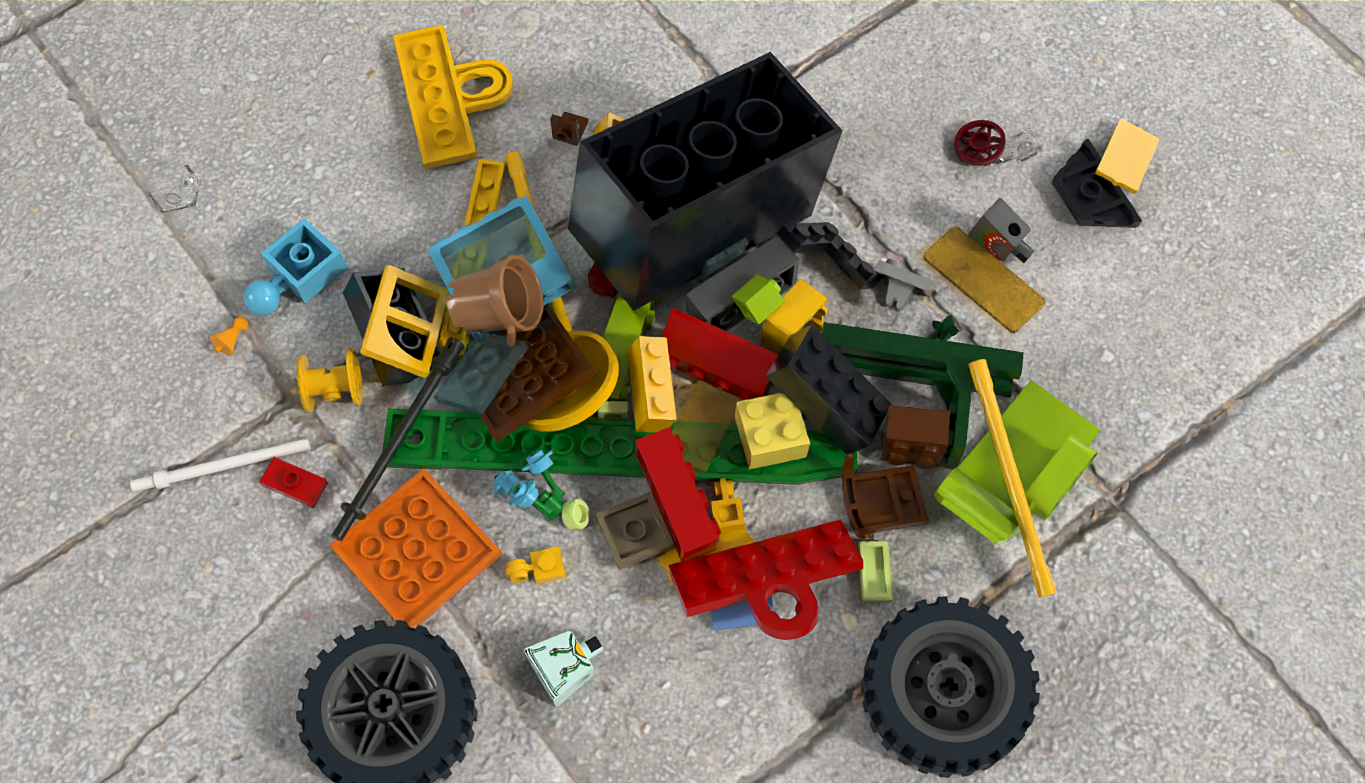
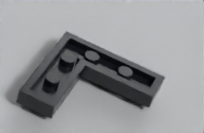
M829 222L783 225L777 232L794 253L824 250L859 290L874 288L880 281L874 274V268L869 263L862 261L856 254L855 247L845 242L839 235L838 229Z

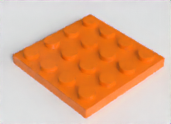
M425 468L369 512L364 520H360L352 526L343 541L335 540L329 545L395 622L396 620L406 621L409 627L415 629L418 624L421 625L502 555L501 550Z

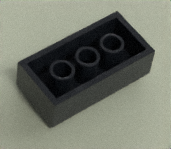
M813 325L790 335L766 375L845 454L856 452L871 445L887 415L889 405H892Z

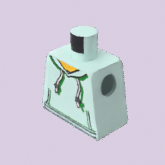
M567 631L529 646L523 651L553 704L557 707L593 677L595 672L589 659L603 652L604 649L595 635L578 643L574 634L571 631Z

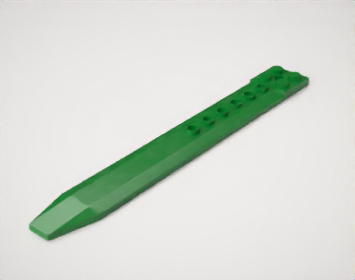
M388 408L382 452L409 409ZM422 410L387 468H425L430 470H442V468L523 472L522 468L528 464L526 458L530 456L532 451L542 450L543 453L552 450L553 454L549 457L553 464L547 469L552 474L645 478L636 457V440L656 432H636L635 420L587 418L572 427L549 432L533 430L522 425L511 434L496 442L479 413ZM674 422L670 426L673 435L679 434L685 449L682 451L685 463L691 462L697 477L694 480L720 481V478H726V481L732 480V482L800 485L842 477L843 462L846 454L828 436L806 430L810 441L806 458L749 470L737 425ZM413 434H419V438L422 439L421 442L416 445H411V442H407V439L412 438ZM856 451L852 453L854 455V474L858 472Z

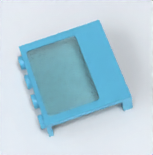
M527 196L512 200L505 208L486 214L477 223L462 227L458 233L449 238H442L436 241L432 247L427 249L450 295H453L454 287L448 288L454 278L493 266L499 259L506 256L519 254L525 256V259L537 274L543 294V306L577 288ZM498 330L471 333V335L478 342Z

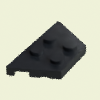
M1086 139L1078 151L1068 159L1066 165L1053 177L1051 183L1079 226L1139 227L1142 220L1121 187L1118 185L1114 186L1112 182L1095 174L1101 157L1090 140Z

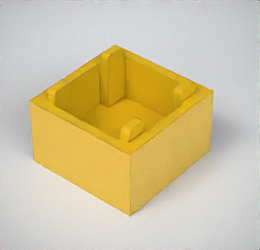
M802 279L782 297L785 303L763 321L761 343L776 354L780 353L790 335L810 325H813L822 332L824 316L828 312L826 307L828 298Z

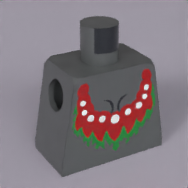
M1000 197L983 214L966 236L1001 262L1012 253L1024 264L1035 252L1023 241L1031 231L1030 227Z

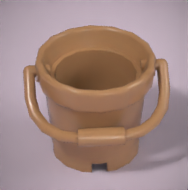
M523 254L506 256L499 259L493 266L465 276L456 277L449 283L448 288L454 287L453 295L447 296L448 312L453 324L457 328L464 327L466 329L463 332L465 334L506 329L508 330L507 345L513 347L516 332L533 330L541 320L543 294L540 281L535 270Z

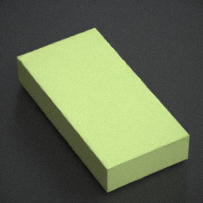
M888 541L858 542L857 550L863 559V569L859 570L861 603H891L893 595Z

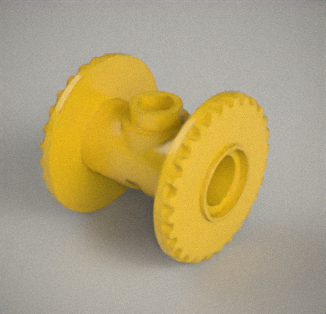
M347 349L346 365L333 366L330 369V373H328L326 368L311 369L306 355L298 357L297 383L300 399L306 412L314 411L315 396H323V401L341 400L343 392L348 391L351 393L354 405H362L363 383L355 349Z

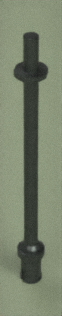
M449 337L438 357L432 359L433 371L351 504L347 502L341 504L340 507L345 514L331 535L336 540L343 541L355 519L364 520L366 518V514L361 509L441 378L453 372V364L465 348L464 344L458 339L454 340L453 337Z

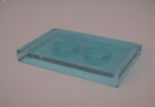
M480 332L434 395V398L440 404L482 415L496 396L498 390L502 387L504 381L510 376L512 369L514 370L517 366L518 360L528 350L525 341L515 339L514 346L509 347L507 345V337Z

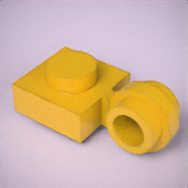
M720 478V482H714L718 501H711L713 517H715L721 533L746 529L741 497L734 498L732 480L726 481V478Z
M560 546L530 552L532 564H526L524 559H516L508 562V568L505 570L506 577L510 578L512 583L526 581L529 578L528 575L533 573L536 585L566 578Z

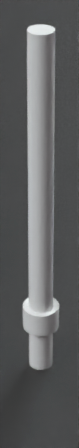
M309 438L169 472L166 469L153 472L152 476L130 481V486L133 492L153 487L162 489L170 487L171 483L273 459V457L277 458L310 450L311 445Z

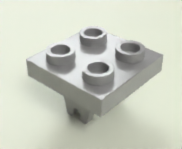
M887 258L886 262L879 260L875 270L878 278L889 281L886 296L887 307H892L893 303L897 301L896 307L898 311L903 310L914 292L930 297L934 287V281L930 279L929 273L919 269H914L913 273L904 270L902 263Z

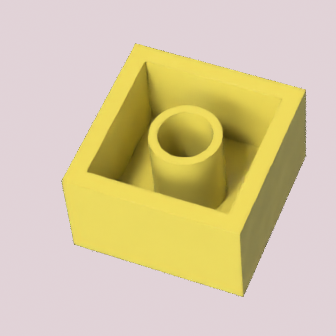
M784 393L736 403L734 418L749 470L806 458L810 441L800 409Z

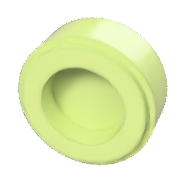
M582 499L566 501L562 508V519L565 526L571 530L585 528L590 518L587 504Z

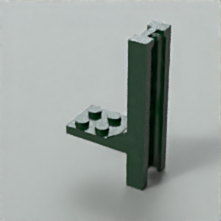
M827 322L823 324L822 335L862 375L936 386L948 412H950L948 446L943 455L945 458L944 468L947 469L958 467L966 449L971 393L977 392L968 364L981 359L986 360L993 382V391L996 396L1010 398L1013 393V379L1019 380L1022 374L1024 352Z

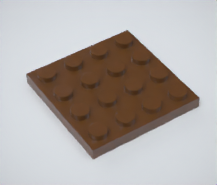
M548 303L543 306L541 320L533 330L516 332L513 347L507 345V331H505L453 366L455 374L496 442L511 434L597 376Z

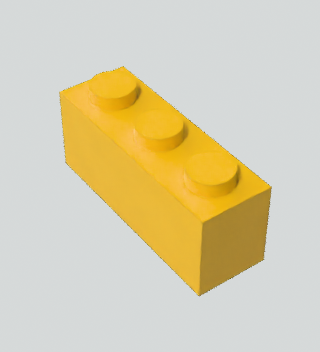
M639 336L627 350L636 432H658L670 427L676 421L667 338Z

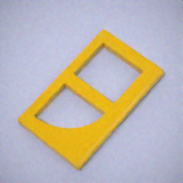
M386 265L360 353L426 379L429 374L449 294L448 289L391 265ZM396 283L437 299L431 322L389 306ZM386 320L427 336L421 361L407 354L394 342L388 332Z

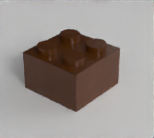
M889 405L882 427L880 460L887 461L891 465L916 464L919 468L923 469L939 467L948 446L950 412Z

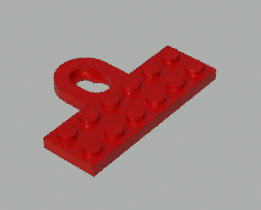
M839 519L668 566L669 574L687 617L747 601L758 627L765 634L776 639L792 640L803 637L811 632L818 621V602L809 584L862 570L863 559L842 520ZM780 592L792 595L797 602L795 606L796 615L791 619L780 618L776 612L770 609L767 599L771 595Z

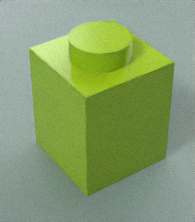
M758 274L731 296L745 318L759 325L785 303L779 293L781 288L778 283L772 278L767 279Z

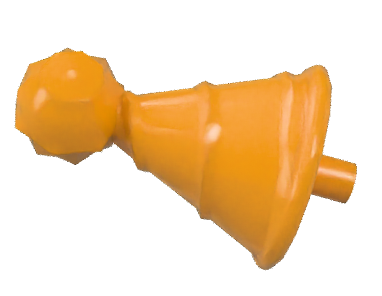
M237 316L233 320V327L210 335V341L215 347L214 351L216 353L222 352L226 355H233L238 332L244 331L249 325L245 317Z

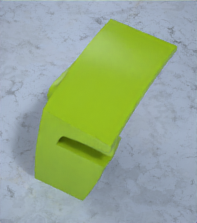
M1030 380L1001 417L1031 516L1035 514L1043 521H1046L1096 457L1098 452L1089 446L1101 430L1037 383ZM989 430L957 468L955 467L934 492V497L994 544L1002 545L1011 540L1020 530Z

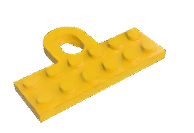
M444 24L393 35L425 170L478 158L467 114L496 108L510 98L513 91V80L510 70L503 63L492 59L477 60L454 66ZM491 77L494 80L490 87L484 88L483 91L475 95L466 94L461 90L463 84L471 79Z

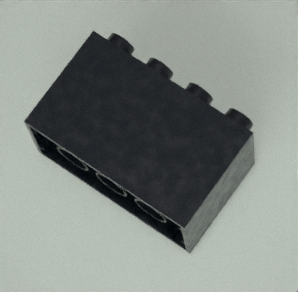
M771 52L766 53L580 141L568 230L634 311L760 244L764 240L777 235V232L783 225L797 224L812 216L843 130Z

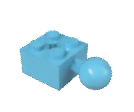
M305 218L302 219L261 253L268 269L275 277L270 281L257 280L250 283L244 290L243 303L250 313L256 316H267L276 311L280 304V294L289 288L306 304L348 269L342 253Z

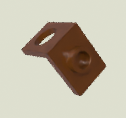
M564 112L562 117L552 114L550 118L552 137L555 140L578 146L589 120L588 118Z

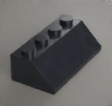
M384 270L353 272L343 291L362 339L365 336ZM396 283L389 306L428 321L415 291ZM386 320L388 332L394 342L407 354L421 361L427 336ZM436 342L433 358L438 357L441 352L438 342ZM371 358L382 386L409 383L420 377Z

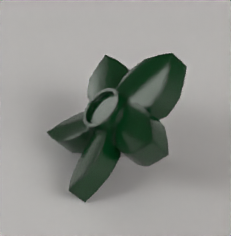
M949 315L942 322L932 321V326L936 331L928 335L927 338L947 341V339L955 336L959 330L954 326V317Z

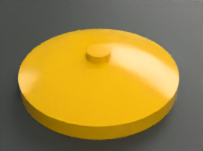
M568 331L597 376L525 423L526 427L548 432L566 429L590 417L606 402L616 385L619 364L613 349L603 337L588 331Z

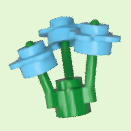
M542 450L532 451L530 456L526 458L528 464L522 468L523 472L529 469L532 476L541 473L552 492L549 493L547 490H544L538 496V489L535 487L536 481L531 479L529 482L522 480L516 483L519 478L512 474V470H509L507 473L501 471L499 475L494 476L495 481L492 486L496 489L492 495L496 496L499 493L506 498L510 493V506L513 507L517 504L521 508L527 509L532 505L546 519L552 521L562 511L564 502L561 498L565 494L557 487L547 470L553 464L549 457L553 454V451L549 450L546 453H543Z

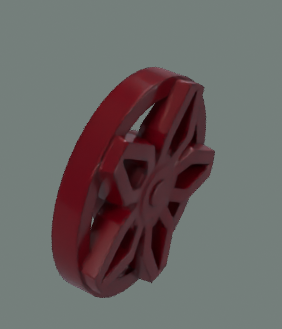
M975 120L961 127L955 136L954 146L956 154L962 162L967 164L989 166L1005 150V133L999 125L992 121ZM980 127L975 133L969 131L970 129ZM991 129L995 130L1000 137L991 136ZM960 140L965 144L962 150L959 148ZM982 153H986L988 157L984 158Z

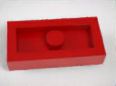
M273 457L259 481L263 487L311 508L316 506L328 485L325 478L276 457Z

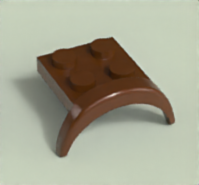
M852 453L845 455L842 468L843 497L850 525L858 538L862 540L873 539V533L926 525L929 519L914 465L854 475V455Z

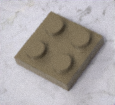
M652 492L596 513V519L618 571L674 548V542Z

